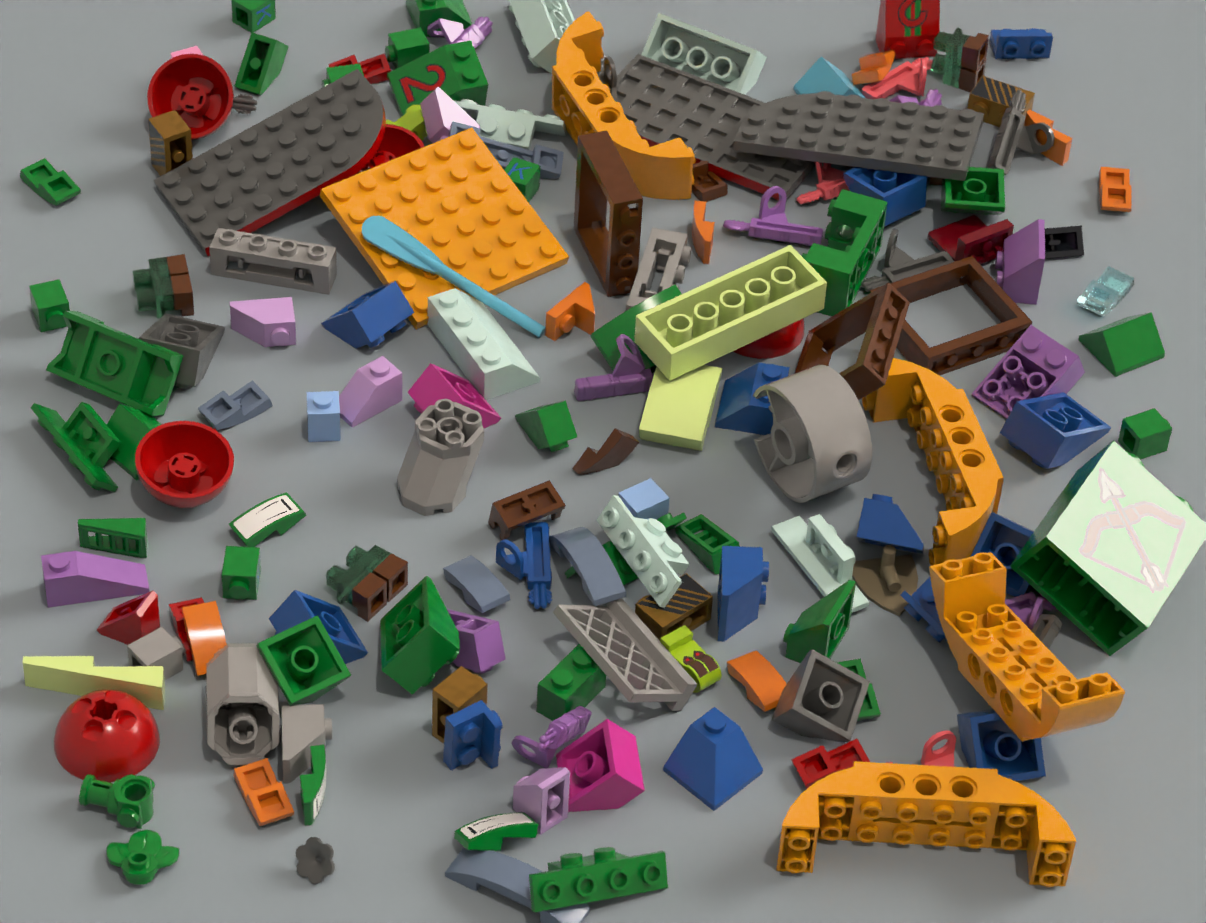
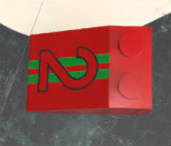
M880 0L875 39L879 51L894 50V59L936 57L940 37V0Z

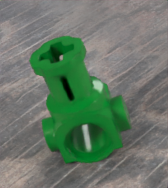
M89 774L85 776L82 782L79 803L82 806L93 804L106 807L109 814L116 815L117 821L122 826L141 829L143 824L149 822L153 817V790L155 783L146 776L132 774L122 779H117L114 783L97 780L95 775Z

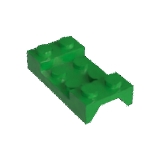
M65 311L63 318L68 331L61 352L47 365L46 371L151 416L164 415L184 355L104 325L103 321L79 311Z

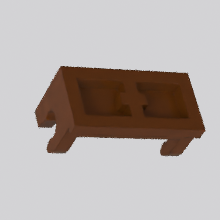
M549 480L493 502L488 523L492 529L500 527V540L509 538L511 530L551 515L552 520L559 518L566 505Z

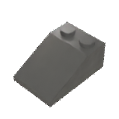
M164 314L139 339L184 355L174 385L180 388H192V386L195 387L204 378L223 337L225 327Z

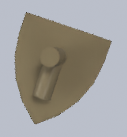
M886 545L883 548L882 558L855 561L852 578L856 581L860 591L870 601L897 616H900L905 611L904 607L908 602L900 594L905 590L909 595H912L917 590L918 574L912 554L896 556V548L893 545Z

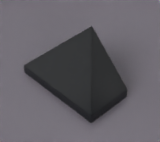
M1082 225L1045 228V259L1084 255Z

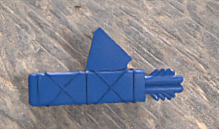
M531 522L525 525L526 551L521 552L513 542L503 539L496 545V563L518 579L526 576L528 589L531 590L528 592L529 602L531 604L534 603L536 609L540 607L546 609L547 603L550 604L552 601V592L549 591L552 583L549 527L547 522ZM504 548L509 549L513 554L506 555Z

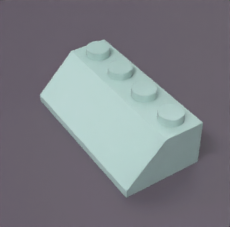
M509 0V9L517 20L515 25L522 33L523 38L521 40L528 49L530 62L535 67H542L549 73H552V66L556 65L559 41L565 30L575 21L567 0Z
M658 13L641 54L744 95L756 84L767 58L758 50Z
M456 288L428 297L429 319L427 325L466 378L485 400L540 382L538 374L481 301Z

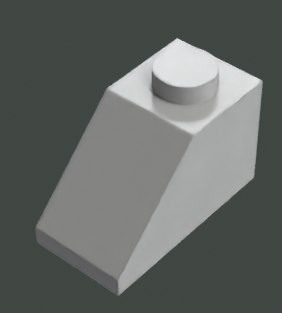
M324 704L281 706L284 783H291L311 766L310 746H325V740L332 739V718H324Z

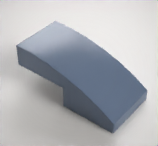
M252 380L230 396L223 390L198 407V410L216 430H220L252 419L273 405L270 398Z
M472 555L443 568L445 579L463 590L465 602L481 613L511 600L510 594L498 578Z

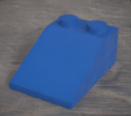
M1063 392L1017 401L1000 433L1009 439L1008 443L1012 447L1025 451L1033 457L1032 461L1036 465L1049 469L1066 464L1109 433L1111 427Z

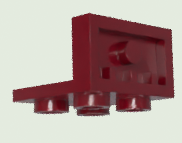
M972 215L928 232L927 238L941 252L946 251L954 261L973 256L979 264L995 259L997 251H1002L1004 239L1013 234L1014 225L1008 219L986 226L976 215Z

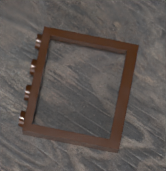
M601 131L578 136L574 231L607 296L612 297L631 293L638 272L643 197L609 133ZM607 200L610 204L609 232L606 228ZM636 203L635 208L629 209L628 205Z
M973 256L890 283L910 303L967 284L1002 322L929 347L910 324L904 320L896 348L907 361L927 368L939 376L1008 352L1027 328L1032 325L1029 317ZM878 288L870 290L869 294L877 290Z
M888 282L808 331L795 373L817 365L828 366L833 351L865 333L856 364L839 374L849 384L858 400L881 388L886 383L910 302Z

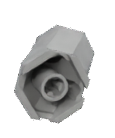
M440 399L436 401L435 405L428 406L415 420V431L397 476V488L401 494V501L404 507L424 516L434 515V510L443 509V513L452 512L466 497V486L484 441L482 417L478 411L460 403L452 402L449 399Z
M256 643L227 644L218 650L206 664L207 745L214 751L216 750L228 765H247L262 760L271 749L273 750L279 744L278 683L257 648Z

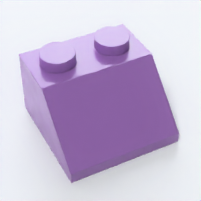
M1038 219L1004 239L1002 251H997L995 269H1000V271L996 272L995 281L1015 303L1037 304L1045 262V220Z

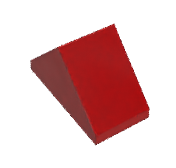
M152 590L115 606L97 628V631L103 636L127 645L160 628L158 595Z

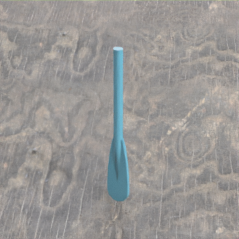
M377 215L371 216L364 221L362 236L367 242L409 265L439 275L540 338L543 335L545 326L444 265L431 250L393 222Z

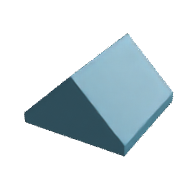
M822 56L794 85V91L797 95L828 91L836 95H858L866 98L843 71Z

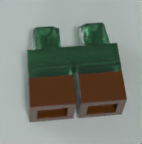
M958 27L953 34L939 32L934 39L933 48L945 52L946 55L938 53L935 55L931 71L943 75V84L971 92L981 76L985 75L989 35L978 33L976 37L962 34V30Z
M185 254L148 259L149 269L132 271L139 312L155 310L157 319L161 318L166 311L181 310L182 316L194 315L193 291Z
M374 545L369 551L355 546L346 557V566L350 567L348 570L334 565L326 573V584L337 592V603L343 604L348 602L357 608L358 616L367 622L408 585V562L377 545Z

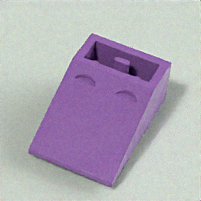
M1030 325L973 391L972 396L1007 419L1017 401L1063 392L1067 394L1085 371L1078 355Z

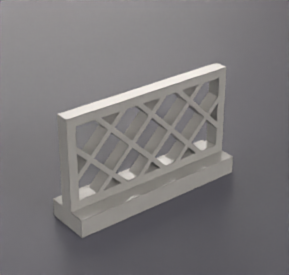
M622 598L608 602L606 606L557 605L553 612L554 615L629 702H665L671 711H681L697 683Z

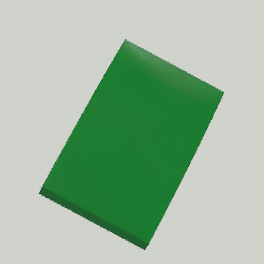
M676 284L633 306L591 334L590 337L612 371H614L621 356L616 342L617 337L624 334L634 342L636 315L682 295ZM625 343L627 349L633 354L630 347ZM636 344L643 359L645 369H650L651 373L655 372L657 366Z

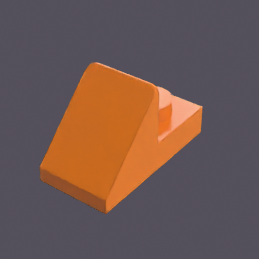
M584 282L546 312L545 336L556 341L564 333H568L573 326L590 335L594 332L595 310L590 284Z

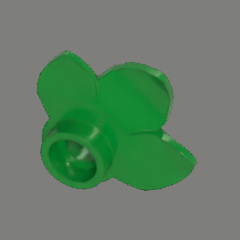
M152 830L138 831L130 837L128 843L112 842L106 849L109 863L121 867L126 880L136 885L151 882L158 869L173 865L179 858V848L162 846L160 835Z

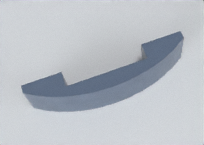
M452 121L449 137L469 128H473L479 136L480 128ZM479 136L503 169L507 167L513 157L540 165V179L559 178L561 175L564 154L562 151L537 144L533 151Z
M578 527L549 536V542L559 557L566 556L581 577L583 591L594 606L626 597L625 588L610 557L591 531L585 527Z
M464 847L446 870L445 877L476 892L482 885L532 909L529 875L541 873L542 871L502 853L491 850H467ZM583 903L540 911V922L583 923L590 913V906Z

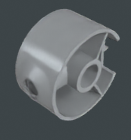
M817 365L762 385L755 391L753 396L756 399L768 395L770 402L769 410L773 413V426L770 434L759 437L754 441L767 473L785 496L795 502L804 503L859 482L867 476L872 462V443L868 423L855 393L837 371L826 365Z

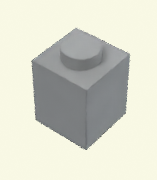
M163 627L127 645L129 666H163L164 680L184 670L182 656L184 654V647L176 636L172 637Z

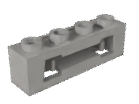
M222 228L217 229L209 247L211 275L328 295L337 276L336 247ZM230 261L238 262L239 268L243 267V263L249 264L246 271L227 268ZM296 273H299L300 278H304L306 274L312 275L313 282L296 280Z
M652 228L626 305V311L657 293L650 291L655 277L656 262H658L657 269L664 270L659 292L675 284L679 289L677 283L682 284L685 275V266L683 264L688 265L691 257L692 248L687 246L688 234Z

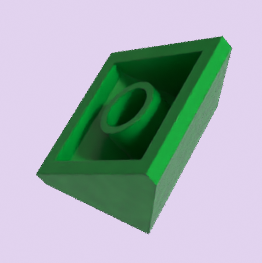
M1152 312L1128 316L1079 335V341L1115 377L1165 357V351Z
M119 404L107 423V426L121 441V444L110 459L135 480H138L139 476L135 464L136 449L142 438L149 431L162 424L147 413Z
M318 615L256 645L290 706L312 703L351 676Z

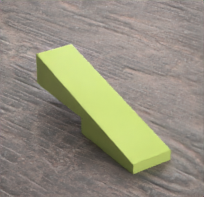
M23 656L25 686L79 696L98 690H118L136 697L147 708L164 710L165 680L163 666L95 667L94 656Z

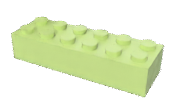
M789 245L636 315L634 342L671 381L824 309L827 282Z

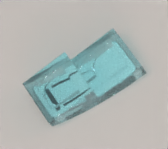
M1108 266L1097 281L1092 280L1078 298L1077 305L1104 317L1129 293L1134 286V278Z

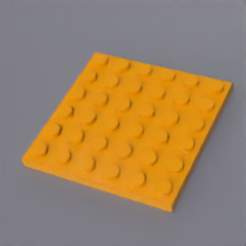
M473 128L322 188L320 192L321 199L383 285L396 281L414 311L407 318L415 329L428 324V297L454 288L464 293L466 292L439 275L409 265L367 242L362 236V225L371 216H382L393 222L431 250L444 265L493 295L567 264L569 259L568 254Z

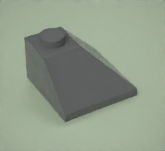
M812 649L807 653L782 690L772 720L800 736L849 742L851 741L870 681Z

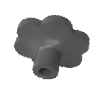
M311 837L307 839L305 845L297 847L295 855L299 861L297 872L300 876L308 877L311 883L318 884L323 882L325 876L333 874L335 870V864L332 860L334 851L330 844H323L318 837Z

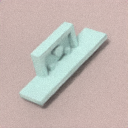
M462 99L461 102L453 100L480 125L479 136L530 150L534 131L566 136L567 133L564 120L555 115L547 114L542 117L533 115L532 112L518 109L515 112L505 110L504 107L496 104L482 106L469 99Z
M613 495L596 521L659 607L665 608L682 584L677 574H684L690 564L682 555L681 547L665 532L666 528L661 522L653 518L647 520L634 517L619 496Z
M820 514L808 518V525L800 516H797L771 527L773 534L824 597L849 579L852 580L853 567L856 561L854 552L842 542L835 528L828 524ZM855 586L852 613L869 606L868 599L857 586Z

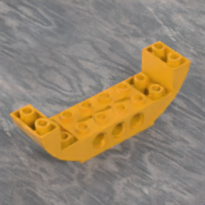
M589 11L584 13L565 30L559 41L556 65L552 66V110L556 116L564 120L566 130L577 146L579 135L607 131L642 196L667 200L690 199L692 185H694L692 173L695 155L693 150L687 147L680 137L649 147L648 142L640 137L634 122L627 119L621 104L615 102L611 96L609 87L598 78L597 72L601 71V59L604 56L601 47V38L604 37V30L600 21H596Z
M893 358L885 385L862 398L863 408L865 411H869L873 423L907 418L909 426L914 427L917 434L918 447L923 449L926 454L928 470L933 471L936 477L937 490L939 494L944 495L947 511H940L938 513L937 525L933 526L932 529L934 543L933 548L929 549L928 553L930 566L941 564L946 560L971 557L991 513L997 514L1004 477L964 390L956 389L943 377L927 368L909 361Z
M991 552L977 553L971 557L946 560L941 564L929 566L936 609L949 647L958 663L959 672L1022 742L1102 723L1114 716L1122 703L1125 690L1107 672L1093 674L1090 677L1078 680L1005 604L1007 568Z
M854 761L853 767L834 772L816 781L802 792L791 805L782 822L776 871L813 873L817 839L828 841L846 840L864 843L883 842L901 845L920 844L937 847L957 846L974 849L1026 850L1029 885H1043L1046 887L1066 886L1076 838L1067 822L1050 803L1019 782L998 775V769Z

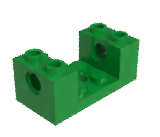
M844 189L841 190L836 200H831L827 216L831 217V222L827 225L824 237L828 240V247L813 243L808 253L802 254V257L827 282L824 309L817 313L832 317L853 304L861 284L864 282L882 246L887 201Z

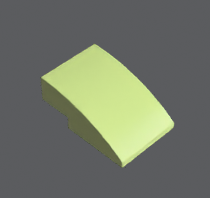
M703 365L670 381L656 367L639 427L640 439L702 451L707 428L710 425L722 368Z

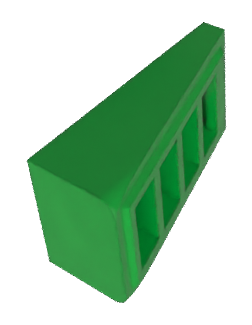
M702 514L675 527L676 534L704 565L716 575L720 571L722 546H740L736 539Z
M146 518L78 519L80 547L132 557H147ZM89 532H94L95 536H89Z

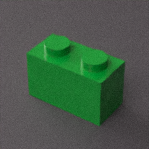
M580 644L538 683L536 711L552 721L578 706L585 708L606 687V674Z

